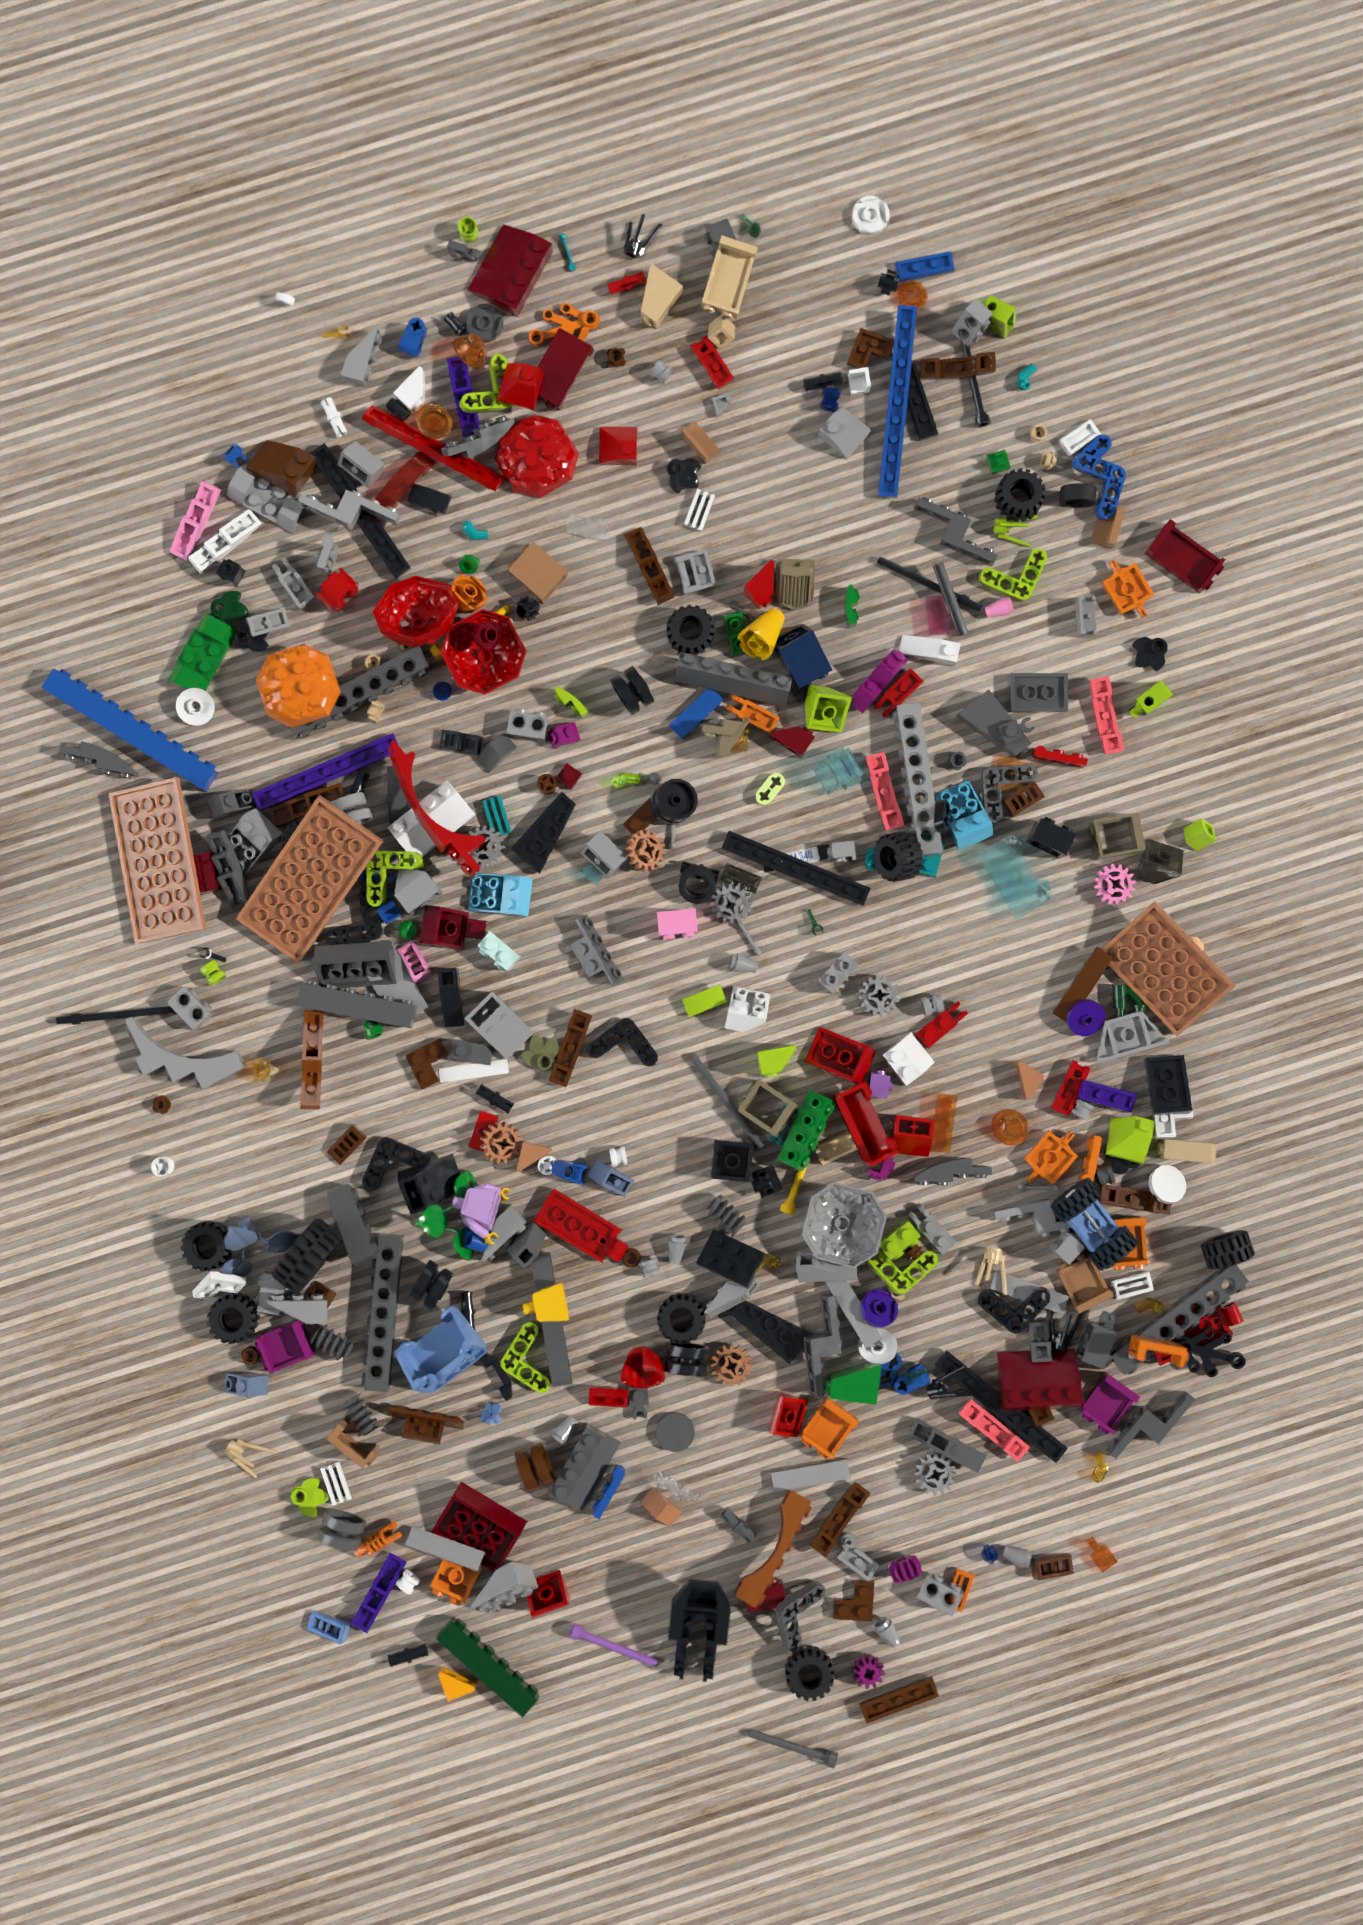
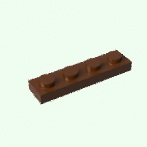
M932 1676L860 1702L859 1705L867 1724L937 1698L939 1694Z

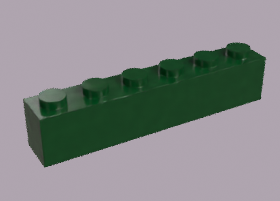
M453 1616L437 1634L436 1640L522 1718L538 1701L540 1695L538 1689L533 1684L526 1683L523 1680V1675L517 1670L514 1672L509 1667L510 1664L504 1658H499L490 1645L482 1643L480 1636L474 1631L470 1632L466 1628L464 1621L460 1618L456 1619Z

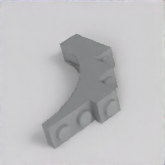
M130 1017L125 1020L127 1024L125 1029L130 1036H133L136 1051L142 1054L135 1058L137 1062L135 1066L143 1076L150 1075L165 1067V1074L172 1082H178L195 1074L194 1080L197 1086L207 1089L247 1068L239 1051L208 1059L182 1056L157 1043L144 1030L137 1017Z

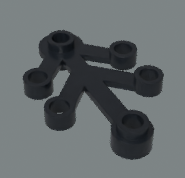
M1208 1325L1202 1327L1200 1333L1190 1338L1181 1336L1174 1341L1179 1344L1185 1343L1184 1347L1187 1348L1186 1352L1189 1354L1187 1367L1192 1373L1198 1372L1200 1365L1193 1358L1191 1352L1199 1354L1205 1366V1373L1211 1378L1218 1374V1370L1212 1364L1209 1357L1228 1361L1234 1369H1241L1246 1364V1359L1240 1352H1232L1230 1354L1214 1349L1222 1344L1231 1342L1232 1336L1227 1330L1221 1331L1219 1337L1201 1346L1196 1345V1343L1214 1336L1213 1329Z

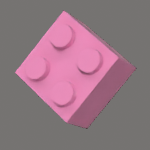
M695 908L657 912L659 937H663V940H674L675 936L682 935L683 938H693L694 934L698 933Z

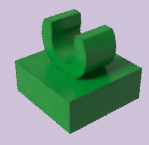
M1006 450L986 456L992 475L1011 468Z

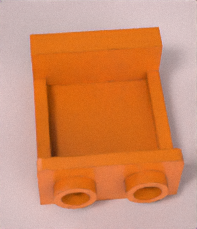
M1146 1217L1112 1218L1118 1227L1127 1226L1137 1239L1138 1244L1126 1257H1123L1121 1261L1116 1262L1115 1265L1110 1267H1114V1270L1126 1269L1125 1266L1132 1265L1133 1268H1145V1264H1150V1260L1147 1259L1144 1225H1147Z
M1131 1335L1128 1353L1137 1360L1144 1361L1146 1349L1172 1354L1171 1362L1180 1368H1183L1184 1363L1186 1364L1189 1354L1186 1352L1187 1348L1177 1342Z
M826 1396L801 1431L802 1442L810 1448L812 1446L817 1448V1453L823 1458L827 1459L829 1457L833 1460L834 1454L852 1428H856L859 1419Z

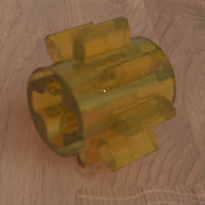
M260 1059L259 1064L252 1063L254 1069L250 1073L255 1075L253 1080L261 1078L263 1083L266 1081L265 1077L273 1078L270 1074L275 1068L270 1067L271 1061L264 1063V1060ZM259 1067H265L264 1071L266 1073L259 1074L261 1072Z

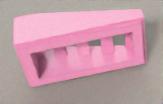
M413 940L397 949L411 978L416 984H420L433 976ZM414 949V952L407 956L404 955L406 952ZM415 956L418 957L417 959L411 961L410 963L408 962V960L414 958ZM417 964H422L419 967L412 969V967L416 966Z

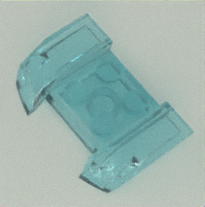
M1011 835L977 854L1017 920L1048 901L1052 896L1048 879L1039 883L1023 856L1021 850L1027 848L1028 845L1018 835Z

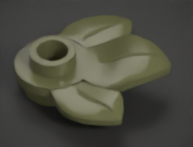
M532 1036L529 1045L530 1051L522 1053L523 1060L530 1066H536L540 1071H550L555 1064L554 1057L559 1052L556 1038L552 1037L545 1042L540 1037ZM544 1058H547L549 1061L547 1066L542 1065Z

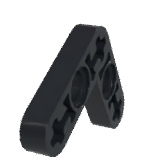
M367 885L363 886L359 891L363 924L330 930L327 934L329 944L362 943L375 941L382 937V920L376 910L379 907H374L370 904L364 906V902L368 903L367 897L363 896V893H366ZM377 894L373 896V899L376 901L378 900ZM370 907L376 910V915L373 918L366 916V910ZM373 926L375 929H379L376 937H373L372 934H366L367 938L364 939L363 927H365V931H371ZM353 929H357L360 932V937L357 940L350 938V932ZM346 930L347 942H345V938L338 939L337 943L335 940H331L335 932L337 935H345L343 931Z
M629 1018L620 1020L590 1042L587 1047V1052L591 1057L599 1058L625 1039L644 1065H655L658 1060L656 1051L634 1021ZM623 1022H630L632 1024L630 1026L631 1031H623L621 1034L624 1036L620 1038L619 1033L614 1028L618 1027L620 1030L623 1028ZM610 1032L615 1033L617 1036V1040L613 1044L606 1041V1035ZM638 1036L644 1041L643 1046L640 1048H636L632 1044L633 1039ZM602 1038L604 1044H606L608 1048L605 1050L603 1046L599 1049L600 1054H592L591 1046L593 1044L595 1046L601 1044V1042H599V1039ZM646 1045L649 1046V1049L646 1051L649 1054L653 1053L655 1055L652 1063L650 1061L645 1062L646 1055L643 1052L641 1055L638 1053Z
M382 1138L378 1142L363 1176L362 1184L367 1190L378 1188L391 1158L411 1167L419 1165L417 1160H413V1163L410 1162L414 1152L417 1153L415 1155L417 1158L424 1156L426 1162L431 1161V1158L427 1153L393 1138ZM390 1141L389 1145L392 1146V1148L387 1149L385 1152V1155H389L388 1158H386L383 1155H378V1151L382 1153L384 1150V1146H382V1143ZM402 1148H407L410 1152L407 1159H402L399 1156V1151ZM375 1159H383L384 1167L382 1169L375 1168ZM370 1169H372L375 1172L381 1173L380 1176L378 1174L375 1175L374 1181L376 1182V1185L372 1184L371 1186H369V1182L366 1181L367 1178H371L373 1175V1172H370Z
M1037 1287L1016 1310L1012 1309L991 1290L984 1289L978 1294V1304L1014 1334L1021 1333L1050 1301V1292L1045 1287ZM1038 1293H1045V1300L1041 1298L1036 1305L1035 1301L1038 1299ZM982 1296H990V1302L994 1304L992 1309H990L992 1304L988 1301L983 1302ZM1032 1306L1034 1308L1033 1314H1025L1023 1312L1024 1307ZM1004 1307L1007 1313L1004 1316H999L996 1314V1309ZM1021 1315L1023 1318L1019 1322L1020 1327H1012V1321L1017 1322Z

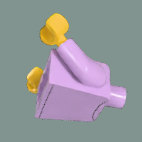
M484 1183L474 1188H469L465 1198L455 1196L452 1207L461 1209V1217L464 1223L475 1234L484 1238L487 1245H493L495 1243L490 1240V1236L496 1239L498 1235L496 1233L489 1234L488 1232L492 1230L500 1201L505 1202L509 1199L504 1194H508L510 1190L508 1188L501 1190L497 1186Z

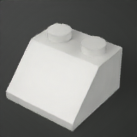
M912 1032L881 1055L904 1086L909 1085L935 1063Z

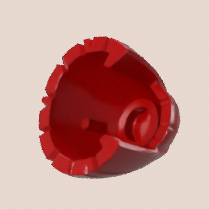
M636 1346L629 1351L623 1364L621 1381L625 1385L636 1389L640 1387L647 1389L651 1388V1386L654 1387V1385L658 1386L665 1381V1370L662 1361L652 1349L646 1346Z

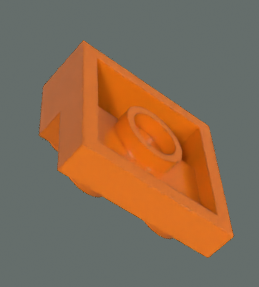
M442 1560L429 1587L433 1589L431 1593L440 1598L443 1595L449 1597V1602L456 1606H459L460 1603L464 1605L482 1566L476 1572Z

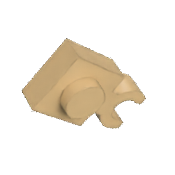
M376 700L372 701L367 711L370 721L378 724L385 708L384 704Z

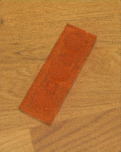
M937 1093L934 1133L930 1151L950 1153L957 1096Z

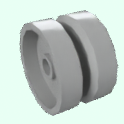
M363 792L350 794L330 802L361 825L373 819L370 809L362 808L367 803Z

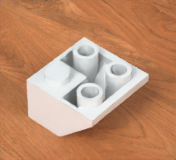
M733 986L725 1029L745 1032L766 1023L771 994Z

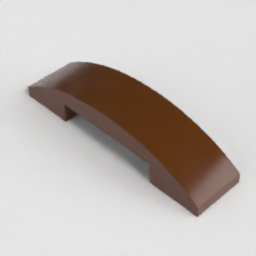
M996 352L977 353L976 356L949 359H920V379L923 380L959 379L996 372Z
M574 1009L548 1081L567 1087L592 1018L591 1014Z
M1101 1184V1195L1098 1200L1101 1204L1170 1215L1172 1203L1165 1204L1158 1201L1157 1197L1152 1195L1150 1191Z
M854 1481L829 1513L810 1546L824 1557H827L836 1544L837 1538L871 1493Z

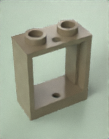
M1139 812L1094 820L1088 826L1089 836L1093 837L1094 842L1092 853L1096 856L1097 860L1146 850ZM1128 820L1133 848L1103 853L1098 826Z
M758 1079L757 1082L754 1081L748 1089L750 1092L747 1097H743L738 1103L739 1109L737 1111L778 1138L799 1106ZM761 1087L788 1104L772 1128L745 1111Z

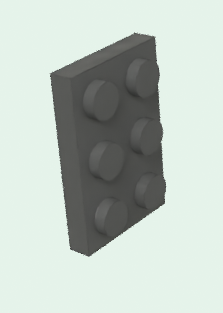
M1068 673L1009 674L1010 712H1068Z

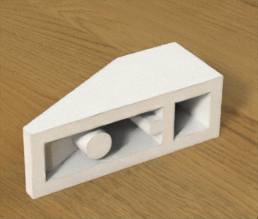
M902 635L899 651L906 656L954 666L958 659L961 643L943 639Z

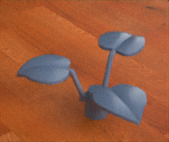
M252 1219L241 1220L238 1223V1227L229 1225L224 1245L229 1250L242 1249V1258L240 1260L231 1259L227 1261L221 1268L220 1273L235 1274L241 1277L247 1275L252 1270V1264L250 1261H245V1246L248 1247L250 1244L255 1243L258 1237L265 1245H268L267 1250L269 1252L282 1253L292 1246L300 1236V1233L279 1231L271 1235L267 1241L261 1235L260 1230L255 1229Z

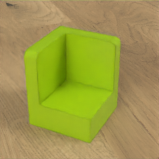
M1203 818L1183 829L1186 844L1196 851L1216 841L1213 825Z

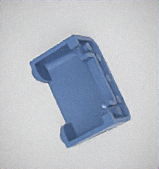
M450 1306L445 1308L440 1316L442 1322L417 1342H402L399 1348L394 1351L414 1391L424 1393L438 1391L487 1353L488 1348L485 1342L457 1307Z

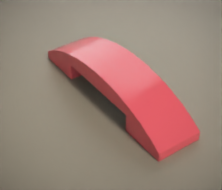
M1105 676L1091 679L1090 692L1093 712L1104 754L1124 751L1121 732L1118 731L1111 697L1113 693L1110 678Z
M885 752L865 757L873 792L885 830L905 826L888 771L889 767Z
M971 1398L958 1413L1017 1462L1030 1448L1023 1440Z

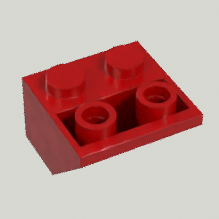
M894 1114L892 1137L896 1142L897 1148L895 1149L899 1151V1154L929 1157L935 1119Z

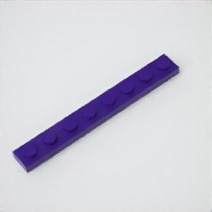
M394 733L252 793L259 811L266 810L390 757L388 751L390 743L394 740L398 744Z

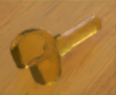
M341 325L337 331L322 333L323 338L339 336L341 339H347L349 333L342 334L341 331L348 330V326Z
M746 726L742 740L737 745L738 750L739 745L742 743L746 745L745 752L748 750L749 726Z

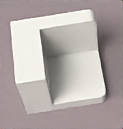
M868 367L849 370L847 379L850 396L869 393L871 382Z

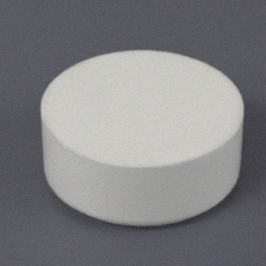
M277 292L275 300L281 304L293 306L295 298Z

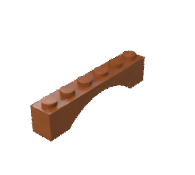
M792 1490L787 1491L779 1506L781 1529L775 1549L761 1567L741 1578L733 1593L735 1597L754 1608L762 1604L765 1598L763 1593L766 1587L770 1588L775 1578L773 1574L776 1569L779 1570L784 1562L782 1557L785 1551L788 1553L793 1545L791 1540L794 1534L797 1535L800 1532L803 1517H807L811 1511V1501Z

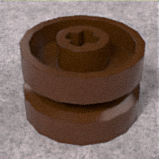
M541 1442L531 1445L530 1454L525 1448L515 1451L518 1471L529 1493L539 1489V1480L544 1486L555 1483L549 1456Z

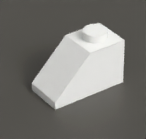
M421 366L393 392L395 398L411 414L419 411L425 401V374Z

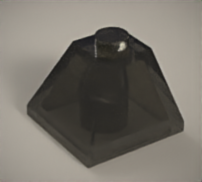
M1147 839L1145 842L1146 850L1142 852L1138 865L1137 879L1158 884L1180 877L1182 874L1184 850Z

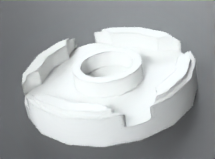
M866 196L859 199L852 210V222L855 228L866 235L880 233L887 226L890 218L887 204L876 196Z
M1163 1165L1156 1168L1149 1176L1150 1192L1157 1197L1158 1201L1171 1204L1183 1198L1186 1192V1182L1184 1176L1177 1168Z

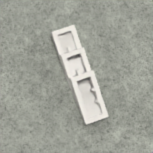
M248 509L219 529V533L206 541L201 549L189 556L188 560L202 574L249 537L261 525V522Z

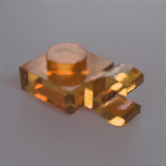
M1093 1537L1087 1540V1543L1094 1551L1090 1557L1102 1573L1118 1562L1105 1544L1100 1547Z

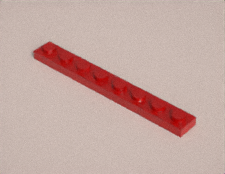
M372 405L363 413L362 420L371 426L377 427L386 434L414 447L421 453H425L436 461L451 467L454 471H458L471 480L484 485L486 488L496 491L502 485L505 477L471 458H462L461 453L443 456L441 448L446 447L445 444Z

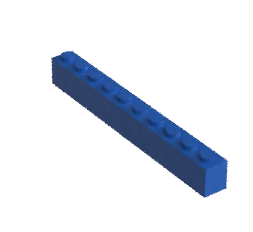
M53 668L41 688L206 792L219 774V772L214 770L215 765L207 760L204 763L198 760L200 756L191 750L188 753L182 750L184 747L182 744L175 740L171 743L166 739V734L159 730L157 732L150 729L152 725L144 720L138 722L134 719L136 715L125 709L122 712L118 709L120 705L111 699L108 702L103 700V694L95 689L92 692L86 689L87 684L81 680L73 681L70 679L71 674L62 668L60 672Z

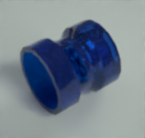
M824 387L822 391L823 400H821L819 408L828 412H836L839 407L838 399H840L841 391L833 387Z

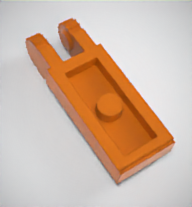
M731 695L730 699L743 706L739 711L731 705H726L725 709L737 715L740 719L744 717L750 718L749 724L768 734L773 732L780 719L779 716L747 699L744 700L736 695Z
M1091 1134V1138L1087 1139L1086 1149H1088L1087 1157H1084L1082 1168H1085V1170L1080 1174L1079 1181L1090 1178L1094 1182L1102 1142L1101 1136Z

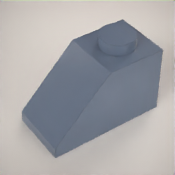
M598 1159L587 1175L598 1184L623 1197L626 1196L634 1183L633 1179Z

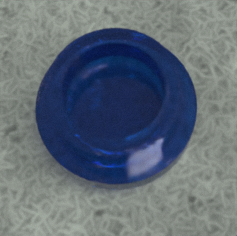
M438 682L433 687V695L436 699L445 701L451 697L452 688L447 682Z
M988 1544L984 1545L981 1551L983 1560L990 1565L994 1564V1561L998 1560L995 1547Z

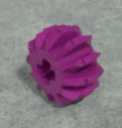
M915 1555L892 1561L888 1566L890 1577L894 1583L913 1580L922 1573L921 1563Z
M868 1654L867 1659L861 1655V1662L858 1660L854 1661L857 1667H852V1672L855 1673L853 1679L858 1680L859 1686L865 1683L866 1689H869L870 1684L876 1688V1681L879 1683L883 1682L880 1676L885 1675V1671L882 1670L884 1665L879 1663L877 1656L872 1660L871 1654ZM866 1669H870L871 1674H867Z

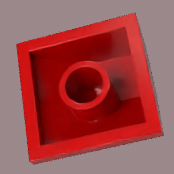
M507 363L497 401L535 410L544 372L540 367L524 363Z
M600 426L599 465L637 466L638 428Z
M772 559L744 586L743 595L759 610L762 607L767 608L773 601L771 599L774 591V561Z

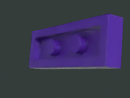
M1083 1079L1077 1097L1132 1113L1137 1094Z

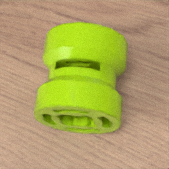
M471 217L462 218L458 223L461 239L465 242L475 241L478 237L476 221Z
M216 960L207 963L199 970L202 975L207 977V982L210 986L217 984L227 976L224 971L219 969V964Z

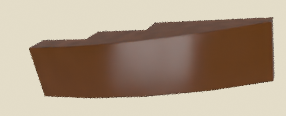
M642 527L624 534L657 605L675 598Z
M341 783L306 793L304 796L269 808L273 824L279 827L304 818L318 796H322L329 802L344 797L345 794Z
M1096 947L1065 991L1064 996L1053 1010V1014L1067 1022L1069 1010L1071 1011L1076 1002L1088 997L1113 956Z

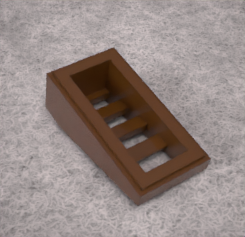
M1034 781L1002 802L1011 817H1014L1045 796ZM1031 787L1036 792L1038 796L1037 798H1034L1033 794L1029 790ZM1025 791L1032 800L1031 802H1028L1027 798L1023 794ZM1020 795L1026 805L1023 806L1017 796ZM1012 799H1014L1015 802H1016V804L1018 805V807H1019L1018 810L1015 808V806H1014L1013 803L1011 802Z
M353 1124L331 1146L327 1153L341 1165L368 1137ZM351 1132L359 1139L357 1142L349 1135ZM346 1138L354 1144L352 1147L345 1141ZM341 1143L349 1150L347 1153L339 1146ZM337 1149L344 1156L340 1158L334 1150Z
M1071 1554L1039 1557L1030 1560L1032 1577L1038 1581L1074 1574ZM1062 1560H1064L1066 1570H1063ZM1055 1561L1057 1562L1058 1571H1055ZM1046 1563H1049L1050 1572H1047Z

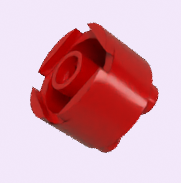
M342 567L338 568L340 571L338 574L334 571L320 586L322 591L320 593L318 591L315 593L331 611L336 610L340 612L346 606L345 601L349 597L352 599L359 592L358 583Z

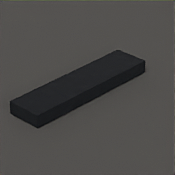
M914 362L911 364L907 404L919 440L922 441L937 436L939 433Z

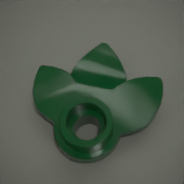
M238 591L224 593L222 598L215 599L210 606L211 613L215 617H218L220 621L234 629L236 628V619L247 616L249 610L244 604L239 602L241 593ZM222 605L224 609L219 611L216 606Z

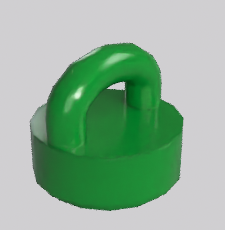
M466 554L461 558L459 567L464 573L473 574L477 571L480 560L473 555Z
M405 920L399 924L398 933L402 938L412 939L417 935L418 928L413 921Z
M371 1020L365 1022L364 1035L367 1040L375 1039L384 1033L382 1026L378 1025L377 1022Z

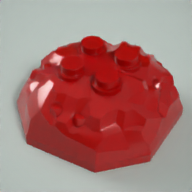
M532 414L513 424L510 430L501 437L494 460L514 493L541 499L573 479L579 452L559 420Z
M413 576L390 584L372 612L380 632L386 638L399 644L417 648L422 645L436 643V640L448 630L450 624L454 621L458 602L450 584Z
M481 609L449 626L440 653L459 688L487 695L519 678L527 650L508 616ZM491 621L498 627L500 640L494 649L483 650L476 645L473 633L478 623Z

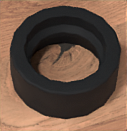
M1083 483L1064 485L1060 489V504L1072 508L1093 506L1096 504L1097 488Z
M690 866L681 874L678 885L679 893L690 903H704L714 893L716 885L715 876L704 866ZM691 876H701L707 880L708 889L704 893H693L687 889L686 880Z

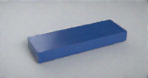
M951 251L895 262L897 277L900 278L899 282L950 273L955 270Z
M707 689L670 723L669 727L683 739L724 700L715 690Z

